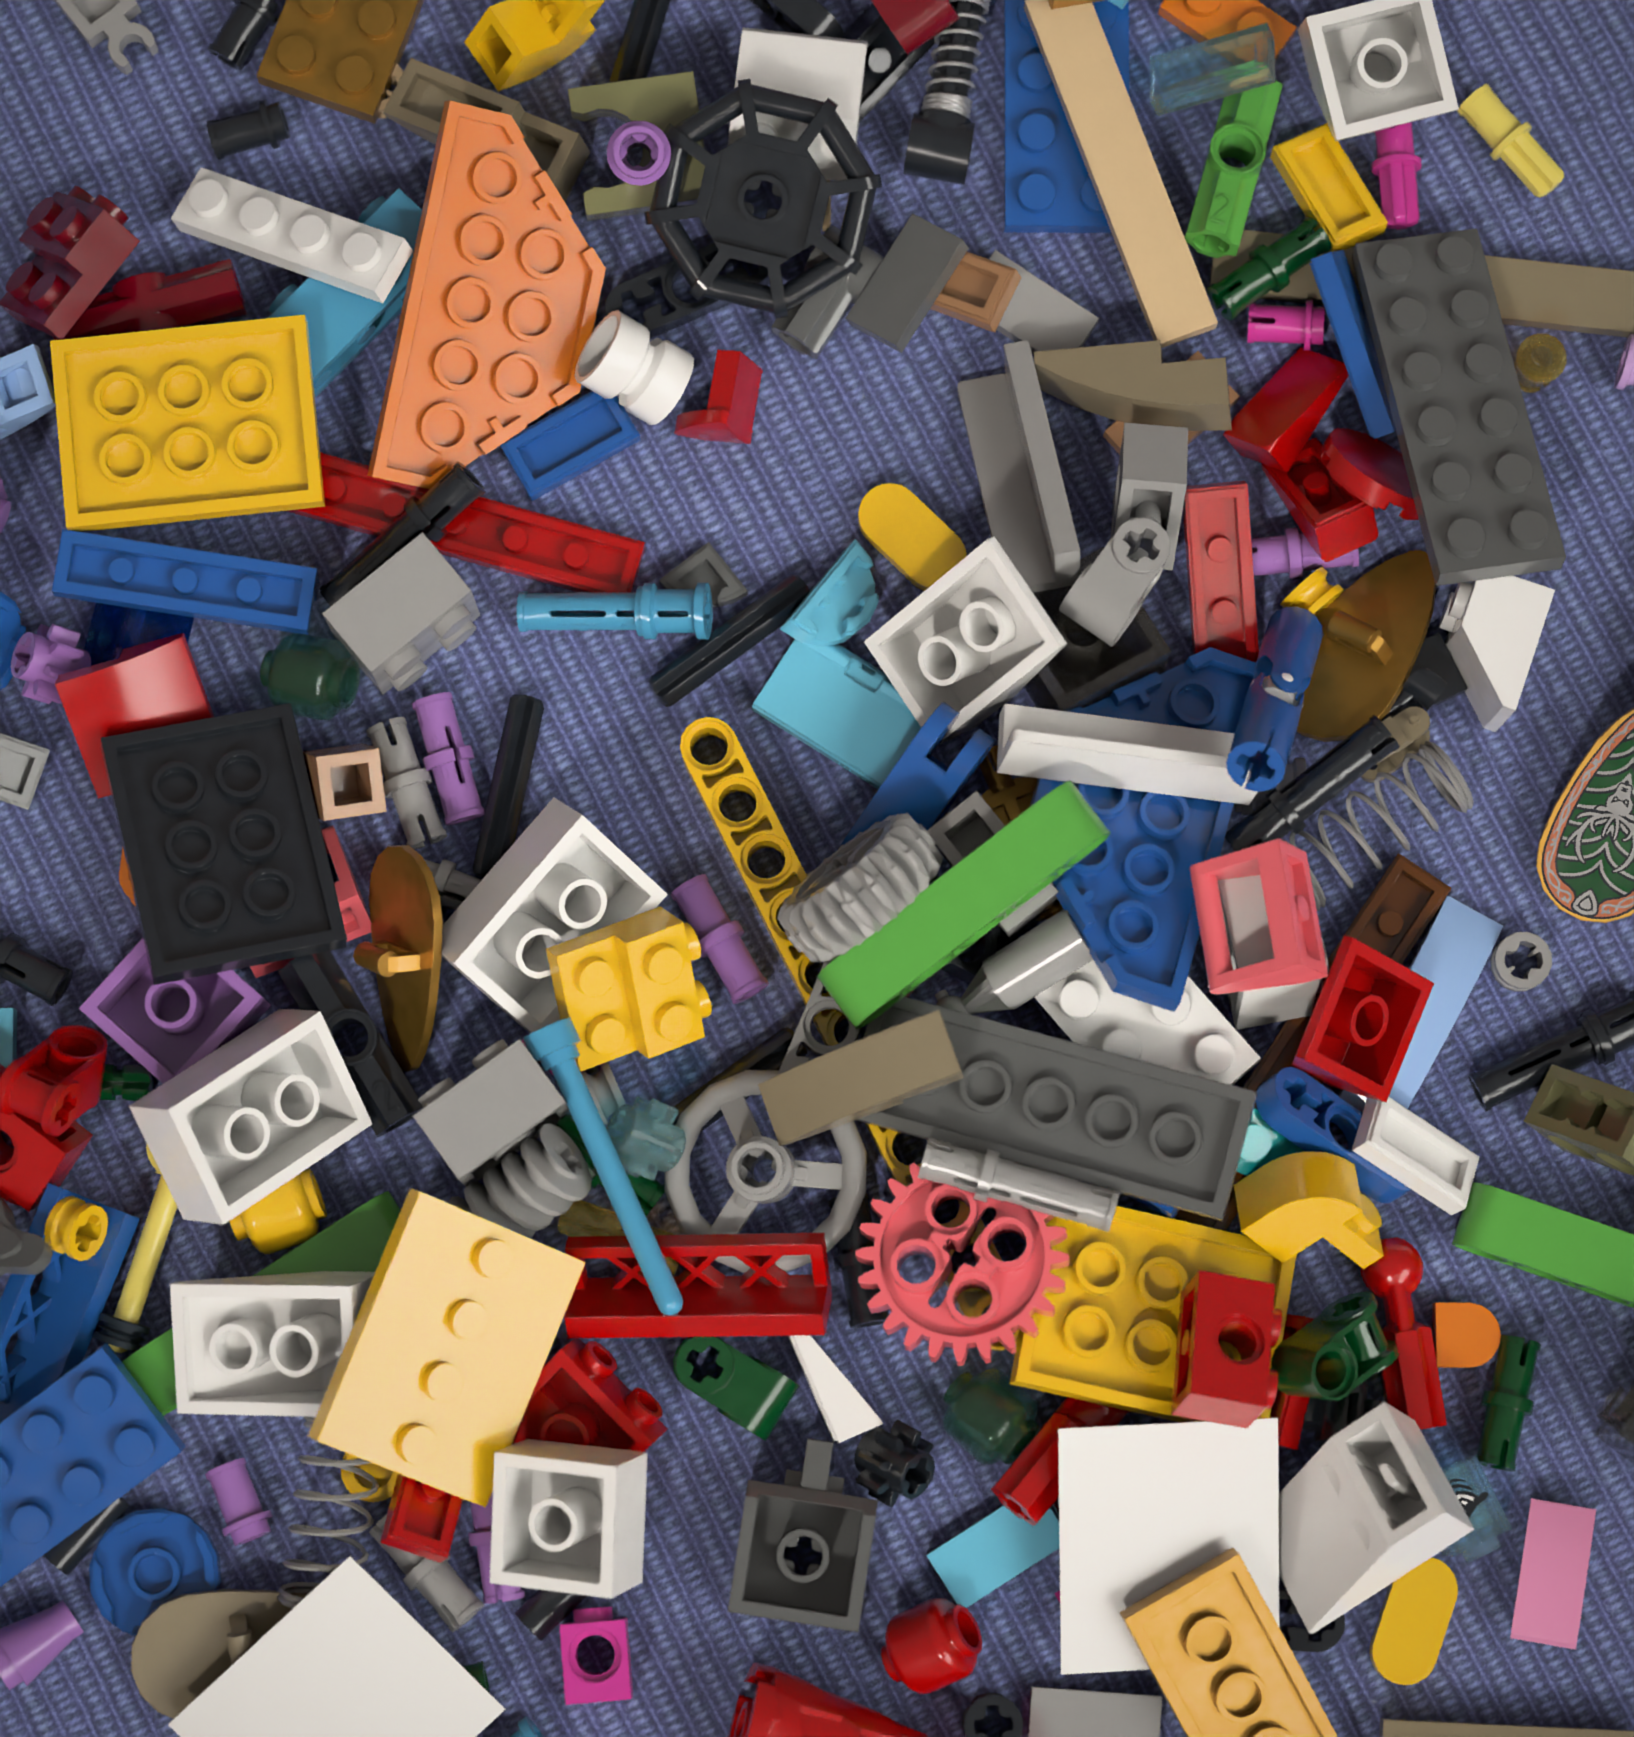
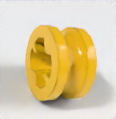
M1320 567L1303 580L1280 605L1283 608L1300 607L1310 611L1317 617L1342 594L1344 589L1339 584L1335 586L1330 585L1326 580L1327 570L1324 567Z
M74 1196L64 1197L55 1204L46 1220L44 1230L45 1242L55 1252L66 1253L68 1257L78 1261L88 1260L97 1253L104 1242L108 1228L107 1214L102 1207L95 1204H86L84 1200Z

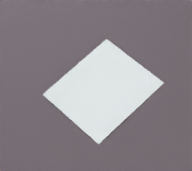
M1278 1418L1256 1419L1248 1429L1207 1421L1058 1429L1061 1674L1149 1670L1119 1612L1232 1547L1240 1554L1279 1627Z
M349 1556L168 1725L180 1737H476L505 1708Z

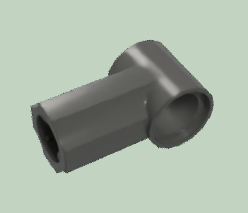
M832 225L823 235L837 245L841 230ZM863 244L859 260L863 266L857 275L852 272L789 310L788 317L775 320L772 325V332L792 349L802 355H808L817 359L851 306L857 301L884 257ZM815 246L804 267V271L824 260L828 255Z

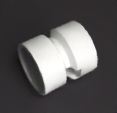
M617 310L604 317L587 340L575 368V379L579 384L605 399H612L619 394V404L624 406L627 412L649 425H656L671 412L681 398L693 371L694 358L689 352L669 340L662 341L659 338H655L650 341V332L647 327Z

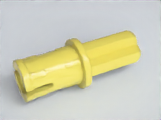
M1484 84L1459 106L1460 108L1457 112L1467 120L1492 148L1493 151L1490 156L1493 160L1496 161L1501 158L1534 196L1539 198L1546 196L1561 183L1564 178L1563 171L1529 134L1532 126L1528 122L1521 124L1491 90L1492 88L1488 84Z

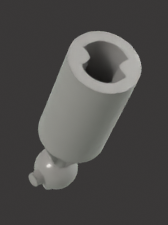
M1063 909L983 960L981 968L961 998L949 996L947 990H941L935 994L938 1001L935 1005L970 1015L974 1013L1015 1010L1091 962L1093 958L1090 955V949L1067 910Z

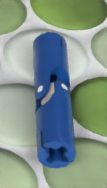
M1285 607L1276 611L1268 621L1253 671V681L1248 688L1226 761L1228 774L1240 787L1244 784L1248 774L1244 789L1250 791H1267L1276 787L1282 781L1303 707V692L1309 686L1323 637L1322 624L1314 614L1306 609Z

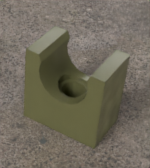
M693 71L568 89L572 119L584 122L596 117H614L624 123L631 121L650 122L664 131L669 123L675 126L699 111ZM701 139L697 143L704 148V142ZM642 147V159L639 166L645 167L649 164L651 157L649 151ZM690 154L688 155L677 206L696 204L705 165ZM656 181L647 185H631L624 182L610 188L593 187L583 193L587 221L643 214L646 211H650Z

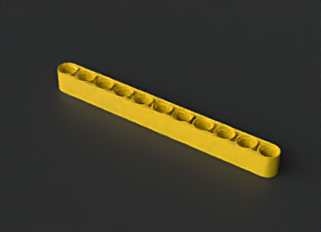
M704 717L697 719L686 727L681 736L680 750L685 769L806 1006L813 990L806 982V973L815 962H811L802 951L798 952L787 938L785 932L778 926L777 917L784 900L793 893L794 887L805 880L807 875L734 731L727 723L718 718ZM716 736L728 746L727 753L720 762L713 765H704L694 759L692 748L702 737ZM737 791L749 794L756 801V809L752 816L740 822L731 821L720 812V806L724 798L730 793ZM762 848H773L782 854L785 859V865L782 871L775 877L768 879L760 878L754 875L748 867L753 853ZM829 992L822 993V997H832ZM834 1009L820 1011L813 1018V1022L826 1046L839 1044L835 1039V1029L838 1023L846 1019L841 1012ZM865 1123L892 1178L908 1187L913 1183L910 1167L898 1161L892 1149L894 1140L901 1133ZM958 1200L959 1210L956 1217L950 1222L938 1224L947 1228L958 1227L968 1219L970 1208L964 1202ZM981 1218L968 1244L969 1246H974L977 1238L986 1228ZM992 1241L989 1251L996 1259L1002 1261ZM953 1249L949 1251L951 1258L953 1253L955 1252V1250ZM953 1270L947 1280H945L948 1288L955 1276ZM969 1288L958 1296L956 1305L962 1315L969 1318L979 1317L983 1310L991 1305L992 1298L985 1290ZM1019 1329L1013 1334L1015 1344H1017ZM1000 1341L991 1344L992 1351L1006 1350Z

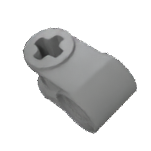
M1134 518L1123 523L1096 560L1090 563L1078 577L1061 603L1059 611L1113 647L1129 627L1143 605L1146 596L1161 576L1170 553V539L1166 530L1158 522L1148 518ZM1138 548L1146 550L1149 553L1148 557L1143 556L1137 563L1127 557L1128 553L1133 554Z

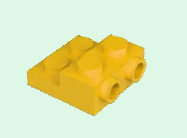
M661 906L546 948L560 1020L570 1017L581 1042L576 1044L580 1056L575 1059L580 1072L634 1051H639L649 1059L705 1037L702 1019L711 1015L712 1006L703 984L698 980H694L691 962L699 959L701 956L698 937L689 923H684Z

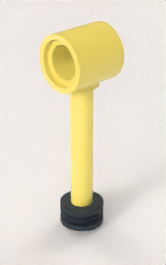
M146 1143L148 1159L152 1166L156 1169L155 1173L161 1174L156 1164V1161ZM162 1174L114 1315L101 1313L99 1319L105 1322L104 1325L97 1326L101 1327L102 1331H95L93 1335L94 1339L107 1342L114 1352L123 1353L127 1350L136 1352L143 1347L139 1345V1341H146L141 1338L142 1333L149 1335L151 1329L139 1324V1320L177 1210V1205Z

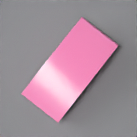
M1531 1498L1510 1638L1576 1650L1596 1509Z

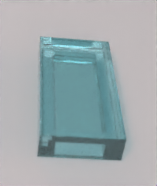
M1267 23L1150 57V103L1157 116L1276 82L1275 37Z

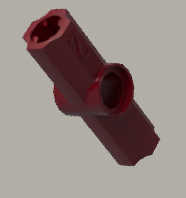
M226 259L169 276L163 272H146L127 277L117 282L112 287V292L96 296L63 339L208 325L247 314L245 302L231 259Z

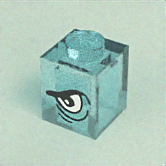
M1477 1456L1465 1457L1443 1468L1442 1471L1472 1523L1474 1530L1443 1549L1442 1553L1444 1556L1451 1557L1462 1553L1465 1562H1470L1499 1548L1501 1544L1497 1535L1512 1527Z

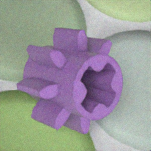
M41 624L38 627L37 634L27 632L22 635L15 646L11 660L12 675L15 678L26 681L21 693L22 696L50 704L51 701L59 704L62 703L55 686L58 675L91 666L89 652L76 647L80 638L79 632L56 624H52L50 627Z

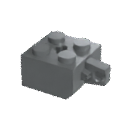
M808 1438L803 1472L786 1469L784 1485L748 1480L727 1612L846 1631H859L878 1500L842 1494L845 1478L829 1476L834 1442ZM799 1536L812 1538V1549L822 1552L820 1564H809L807 1574L795 1573L794 1561L784 1558L785 1547L796 1546L799 1542Z

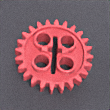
M914 1162L909 1164L913 1183L906 1187L899 1181L890 1178L887 1182L894 1197L892 1203L890 1204L878 1199H872L870 1202L872 1210L881 1218L880 1224L861 1223L859 1228L863 1236L874 1242V1246L856 1250L858 1262L874 1266L873 1270L858 1277L860 1287L863 1289H880V1292L867 1303L871 1314L890 1309L891 1313L883 1325L885 1333L890 1335L905 1326L908 1329L904 1341L905 1349L911 1352L924 1339L929 1342V1357L932 1362H936L940 1358L945 1347L953 1348L958 1366H964L968 1348L977 1347L981 1358L986 1364L991 1363L992 1343L1000 1341L1011 1354L1017 1352L1014 1332L1020 1329L1028 1336L1036 1338L1039 1334L1036 1324L1032 1319L1033 1314L1036 1312L1047 1317L1055 1315V1307L1044 1297L1045 1293H1065V1281L1051 1274V1270L1061 1269L1070 1264L1069 1254L1051 1250L1052 1246L1067 1239L1065 1227H1046V1224L1054 1217L1049 1214L989 1197L986 1202L973 1199L975 1193L947 1184L918 1178L920 1167ZM956 1199L962 1201L970 1208L968 1219L958 1227L947 1228L934 1220L936 1208L947 1200ZM987 1209H994L996 1211L995 1218L979 1235L973 1246V1253L977 1264L974 1267L965 1263L961 1265L941 1305L937 1308L931 1307L929 1305L931 1297L941 1288L952 1272L953 1265L949 1251L953 1249L956 1252L962 1253L970 1243L983 1213ZM1003 1233H1014L1023 1238L1027 1245L1024 1253L1018 1259L1004 1262L996 1259L990 1253L989 1248L992 1241ZM919 1254L930 1257L936 1263V1268L933 1275L927 1281L913 1284L905 1281L900 1276L902 1263L908 1257ZM969 1288H980L991 1295L992 1303L990 1308L979 1317L969 1318L962 1315L955 1308L958 1296Z

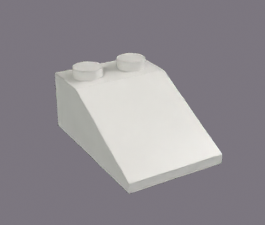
M995 536L985 540L864 641L921 728L943 702L959 712L957 720L940 744L974 729L1016 696L1067 644Z
M320 1271L176 1281L171 1283L170 1295L177 1414L316 1417L375 1272Z

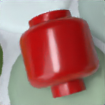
M942 1597L929 1599L891 1618L885 1630L886 1645L881 1649V1658L887 1673L894 1681H902L910 1690L918 1694L933 1693L968 1677L973 1672L977 1664V1654L982 1650L981 1632L973 1615L966 1607L955 1605Z

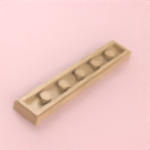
M1026 0L1024 3L1025 13L1153 340H1160L1161 348L1216 329L1218 321L1093 3L1051 10L1048 0Z

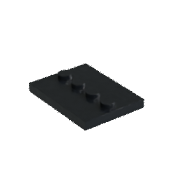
M291 703L101 738V752L154 985L346 948L347 936Z

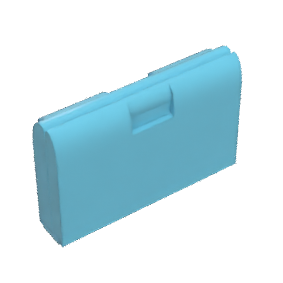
M794 639L752 705V711L877 789L883 784L921 729V726L886 674L840 644L821 647L802 643Z

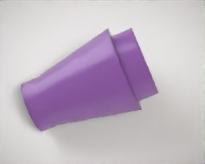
M631 121L623 124L612 134L607 146V160L611 170L620 180L631 185H647L658 180L667 170L671 159V148L668 138L660 128L646 121ZM635 147L647 149L651 157L649 164L645 167L639 165L631 166L626 158L631 149Z
M63 1600L51 1608L0 1628V1677L9 1691L23 1681L28 1686L72 1640L84 1633Z

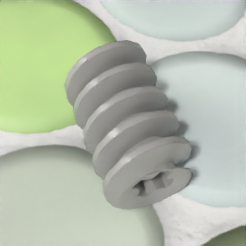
M544 1124L539 1130L541 1142L533 1137L524 1139L520 1145L522 1156L515 1152H508L501 1161L503 1171L497 1167H489L483 1174L484 1185L479 1182H470L464 1190L465 1199L453 1196L448 1201V1204L531 1239L535 1231L549 1226L554 1216L567 1212L572 1205V1201L582 1200L588 1195L591 1190V1175L580 1149L571 1137L558 1126Z

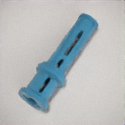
M644 583L643 586H638L636 592L528 593L527 591H521L517 598V624L520 632H527L529 630H636L637 635L646 640H655L658 633H695L697 639L709 640L712 630L713 606L709 583H697L695 589H658L655 583ZM558 611H605V612H558ZM667 611H687V612H667Z

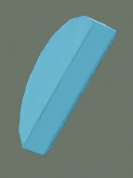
M856 539L845 548L781 626L780 630L799 642L824 647L844 643L870 622L879 603V595L875 593V582L870 568L874 565L871 557Z

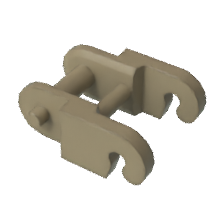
M1409 707L1393 718L1389 716L1382 721L1392 734L1390 737H1393L1398 742L1400 748L1392 751L1376 764V769H1369L1360 776L1364 781L1374 783L1378 772L1394 773L1403 766L1402 762L1406 753L1417 754L1420 744L1424 745L1425 741H1430V717L1423 708Z

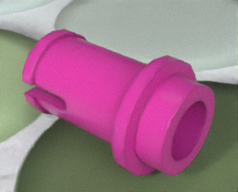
M1306 300V307L1257 305L1253 303L1249 306L1247 343L1304 344V350H1310V344L1323 345L1325 307H1312L1313 301Z

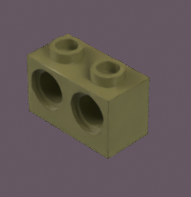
M1552 1064L1524 1122L1565 1152L1634 1176V1092Z

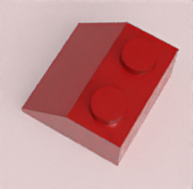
M1344 935L1292 1066L1331 1087L1386 1103L1434 983L1354 937Z

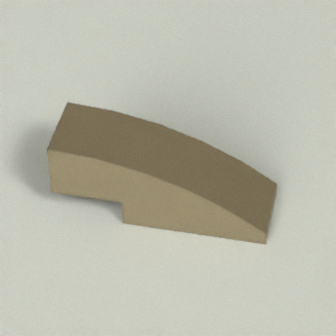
M410 58L383 111L387 118L436 145L445 101L451 100L509 114L525 137L523 140L542 170L547 172L561 197L566 202L590 154L587 145L579 133L525 112L519 101Z
M1160 340L1034 352V364L1041 391L1074 407L1126 423L1186 427L1188 431L1232 430L1226 357L1163 363Z
M937 1010L831 1051L758 1084L778 1144L779 1146H785L902 1104L904 1099L964 1077L941 1013Z

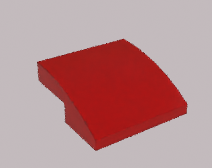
M184 633L123 649L118 659L60 674L55 682L98 799L111 795L101 752L102 737L214 717Z

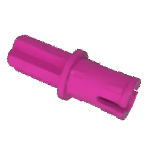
M1412 122L1395 126L1394 128L1375 131L1377 159L1372 162L1371 167L1374 175L1379 176L1381 212L1388 221L1386 228L1408 229V227L1418 224L1420 219L1416 172L1421 169L1422 161L1414 153Z

